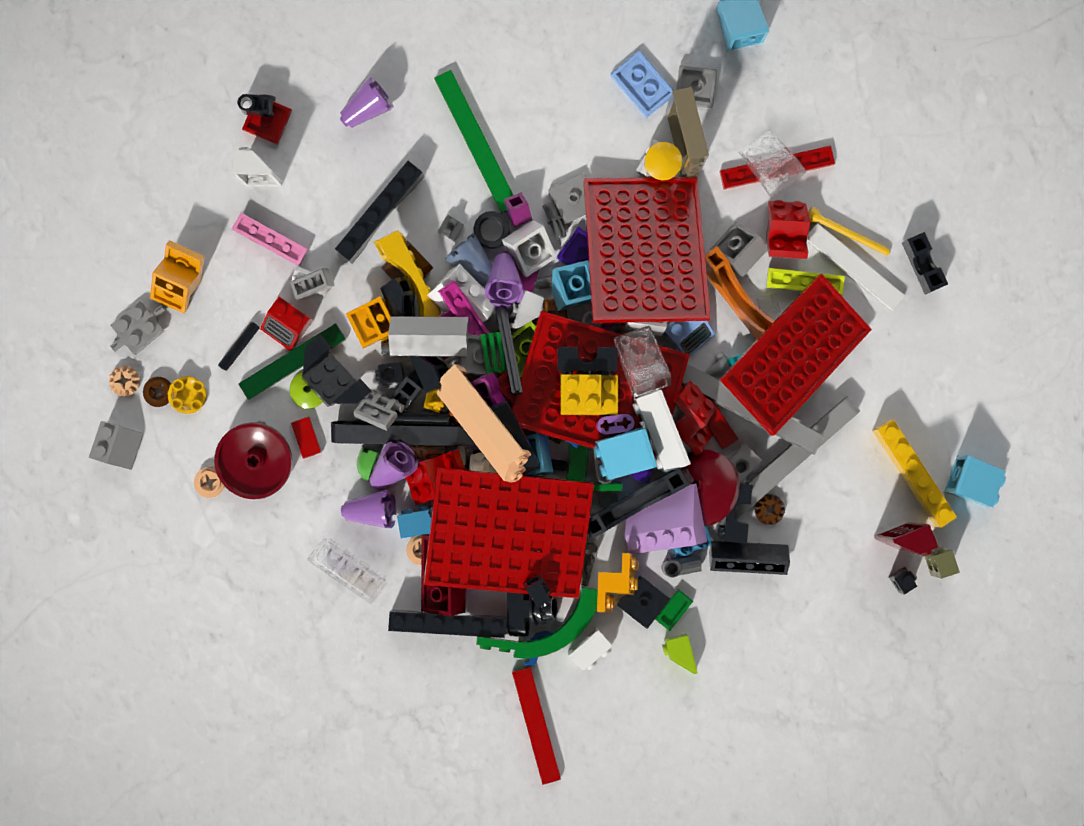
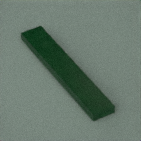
M336 323L319 333L331 346V349L346 340ZM319 334L238 383L246 398L251 400L302 368L305 346Z

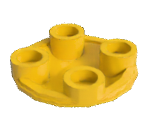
M655 143L646 153L644 167L655 179L669 180L675 177L681 169L682 155L679 149L671 143Z
M184 376L174 380L168 390V401L172 408L183 414L199 411L207 398L206 388L203 383L191 376Z

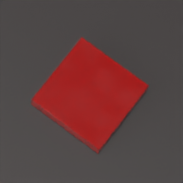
M274 102L273 112L275 116L273 118L248 115L242 130L278 145L293 110Z

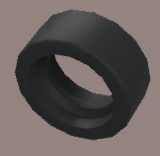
M488 211L479 215L473 227L474 234L480 244L489 249L499 248L504 245L502 239L510 234L507 219L501 213L495 211ZM488 219L499 221L503 227L502 236L496 241H488L481 235V225Z

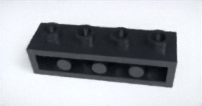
M711 541L709 551L710 571L787 575L790 566L789 547L782 544Z

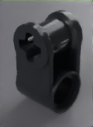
M242 94L237 100L238 107L245 115L273 118L275 116L273 112V104L276 101L275 96ZM251 101L252 105L249 108H243L244 102Z

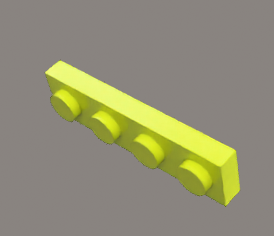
M768 268L766 288L802 292L821 273ZM823 274L833 287L843 295L845 276Z

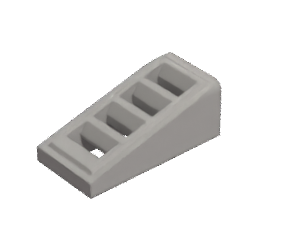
M321 268L290 281L296 300L335 286L328 268ZM313 278H316V281H317V283H318V287H316V284H315ZM306 280H308L311 290L308 289ZM298 283H301L304 290L303 293H301Z

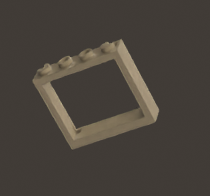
M688 87L672 91L666 108V115L674 146L679 149L682 155L681 175L694 177L699 175L698 172L702 170L709 157L693 89Z

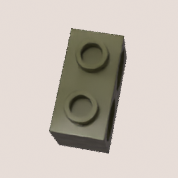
M939 546L933 549L934 553L925 556L930 575L942 579L960 573L953 550L946 549L945 547L940 548Z

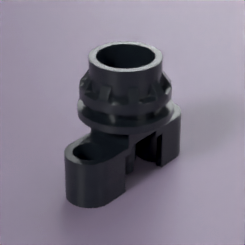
M507 592L509 636H528L530 631L529 618L533 625L555 621L558 614L556 596H549L552 600L551 603L545 607L537 608L532 598L530 597L529 599V594Z

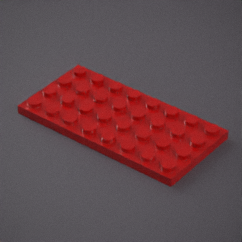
M821 273L817 275L719 380L771 436H775L872 329Z

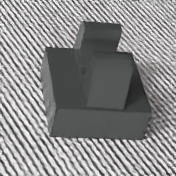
M447 215L438 232L455 242L464 224Z

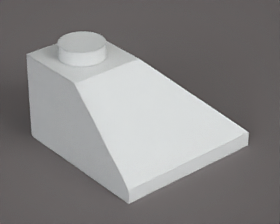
M524 290V296L519 303L516 301L511 303V306L506 307L510 329L519 328L537 318L540 311L543 310L544 298Z

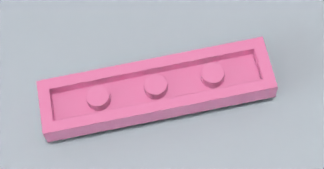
M240 213L232 227L233 231L299 267L309 251L307 248Z

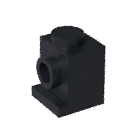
M905 566L889 576V579L901 594L905 595L917 587L916 577Z
M540 574L523 584L537 608L545 607L551 603L552 600L548 595L551 591Z

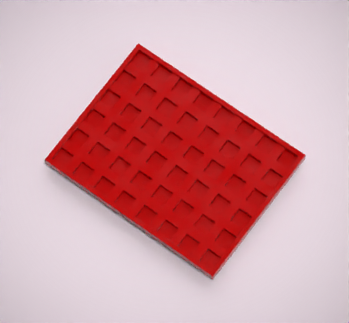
M437 467L424 585L528 594L523 584L540 574L551 591L548 594L549 596L579 598L594 484L591 482L522 476L516 482L504 481L498 473Z

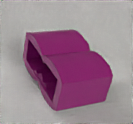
M493 373L483 375L472 382V386L488 406L506 401L503 394L499 391V382Z

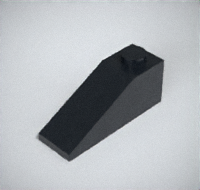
M413 370L405 377L390 398L398 400L400 404L405 406L402 412H406L424 390L416 370Z

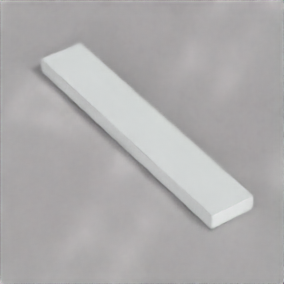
M818 223L808 233L807 241L891 311H894L905 297L903 293Z

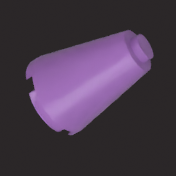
M369 77L342 109L340 120L346 127L350 126L353 128L392 110L394 106L392 102L388 104L387 99L389 97L375 80L372 83V77Z
M501 253L494 259L485 287V297L495 306L503 305L504 307H509L511 303L516 301L519 303L522 300L524 289L513 257L510 254Z
M402 442L387 443L370 475L369 481L372 487L377 490H384L413 474L418 467V461L415 462L413 457L415 455L413 450Z
M383 490L346 501L341 506V515L346 521L382 528H393L396 521H392L393 515H396L395 496L390 494L391 490Z

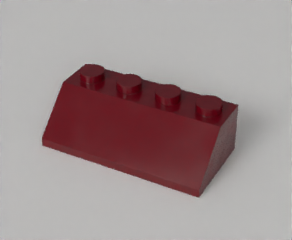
M908 522L874 536L875 540L896 549L917 555L922 554V556L934 553L933 549L939 547L929 524Z
M429 534L421 535V611L446 616L466 613L465 588L424 585Z

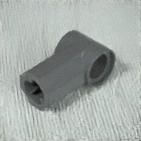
M693 555L673 560L668 559L663 562L661 570L666 576L675 578L680 575L702 571L699 555ZM674 563L676 570L674 573L669 574L667 566Z

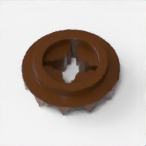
M164 377L149 379L143 387L145 401L154 407L167 405L169 403L168 390L172 383ZM162 387L161 391L165 396L158 395L156 397V392L152 388L159 389Z
M766 494L755 503V516L764 524H776L782 520L785 514V504L778 496ZM764 504L768 506L774 505L773 510L776 515L772 513L766 514L767 509Z

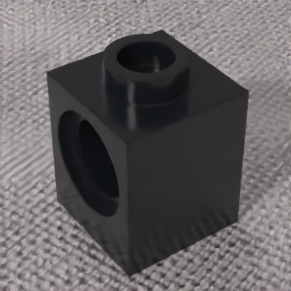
M397 362L378 365V370H375L376 381H380L381 385L402 383L404 380L403 364ZM387 369L394 370L393 378H385L384 374Z

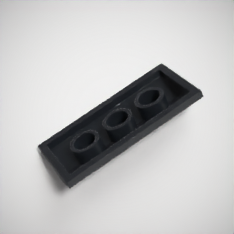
M504 401L489 406L520 447L531 453L527 458L528 461L522 465L526 469L522 474L525 475L539 467L541 463L508 402Z

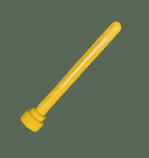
M814 207L809 209L810 223L819 222L884 255L890 254L889 248L822 216L819 210Z

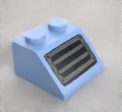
M707 321L671 322L663 333L679 352L690 354V356L715 335Z

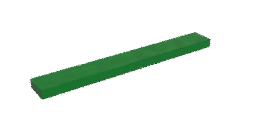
M449 70L434 77L501 214L507 212L504 199L513 196V193L452 71Z

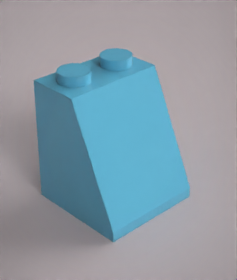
M720 0L718 2L716 10L727 51L764 43L769 33V28L758 0Z
M637 428L595 441L594 452L597 458L600 457L602 463L599 468L602 476H606L608 480L657 467L646 428Z
M968 455L956 456L944 492L985 507L993 508L999 501L1000 495L998 493L1000 487H1003L1006 481V476H1004L1006 471Z

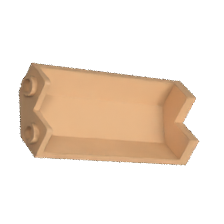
M454 364L441 377L440 383L442 387L438 389L437 395L501 478L508 482L518 481L526 470L522 465L528 461L527 458L531 453L520 447L465 377L468 373L466 369Z

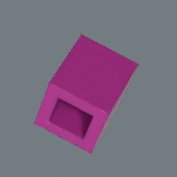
M522 192L504 199L508 216L514 227L532 221L528 202Z

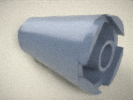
M472 233L467 237L466 241L456 246L445 259L454 267L460 264L481 286H485L492 264L476 235Z

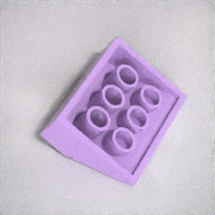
M691 484L627 518L625 539L628 553L637 554L694 546L707 542L697 484Z

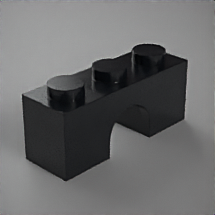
M925 232L902 242L925 295L948 285L941 267L938 268L931 258L930 251L932 247Z
M556 347V371H561V375H573V371H581V375H592V371H600V375H612V371H617V347H596L595 357L590 363L580 360L578 357V347Z
M740 483L739 495L735 506L722 520V525L719 524L718 536H720L721 540L747 543L749 524L737 521L734 512L741 504H751L753 485Z

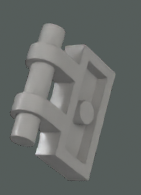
M371 391L368 394V398L371 401L364 398L354 410V416L387 431L397 418L395 411L402 412L405 406L394 398L389 399L380 392L375 393Z

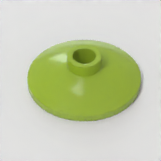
M302 372L298 373L290 383L289 391L292 400L298 406L307 409L321 405L323 401L312 389L308 393L304 391L305 386L308 385L302 380Z

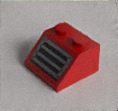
M278 296L267 311L260 330L289 351H292L313 320Z

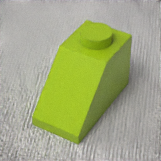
M685 633L665 638V644H662L664 655H668L671 661L689 672L697 674L688 635Z

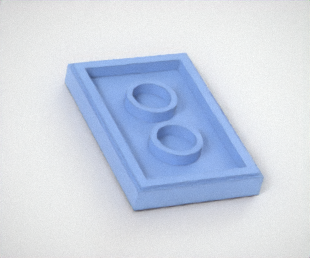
M640 50L610 74L612 79L646 119L669 101L672 91H674Z

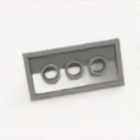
M391 317L388 334L390 356L468 357L469 317Z

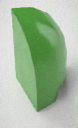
M361 447L357 458V470L361 477L369 482L379 453Z

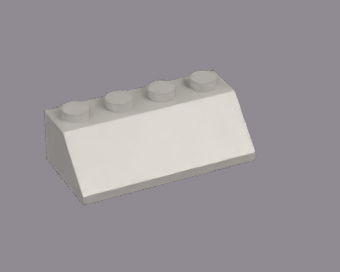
M654 390L634 398L635 403L632 405L637 415L640 414L642 422H640L641 428H646L652 451L655 452L657 457L655 458L657 468L663 472H668L690 465L691 463L662 390Z

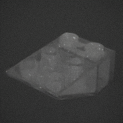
M771 130L739 151L771 198L807 173L795 155Z
M650 325L613 338L633 397L671 385L670 371Z

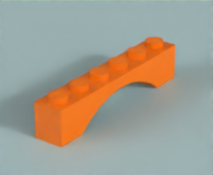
M717 246L705 255L707 278L757 340L775 320L766 315L746 294L738 282L729 260Z

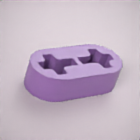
M628 414L601 417L596 423L597 430L602 434L627 432L634 426V420ZM624 417L630 421V424L625 429L622 425L617 426V422L623 421ZM604 420H606L607 423L614 424V426L607 428L608 431H605L604 428L600 427V424H603Z

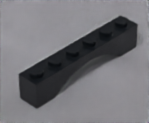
M408 160L336 246L335 250L353 264L386 218L425 177L423 172Z
M408 276L394 278L380 288L392 317H415V292ZM410 356L425 392L429 393L442 387L440 379L449 370L447 364L436 356Z
M686 466L670 471L589 517L587 533L593 539L641 510L686 488L694 481Z
M392 609L389 611L388 631L505 638L506 616H446Z

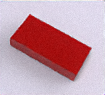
M310 417L291 422L302 458L305 459L322 453Z

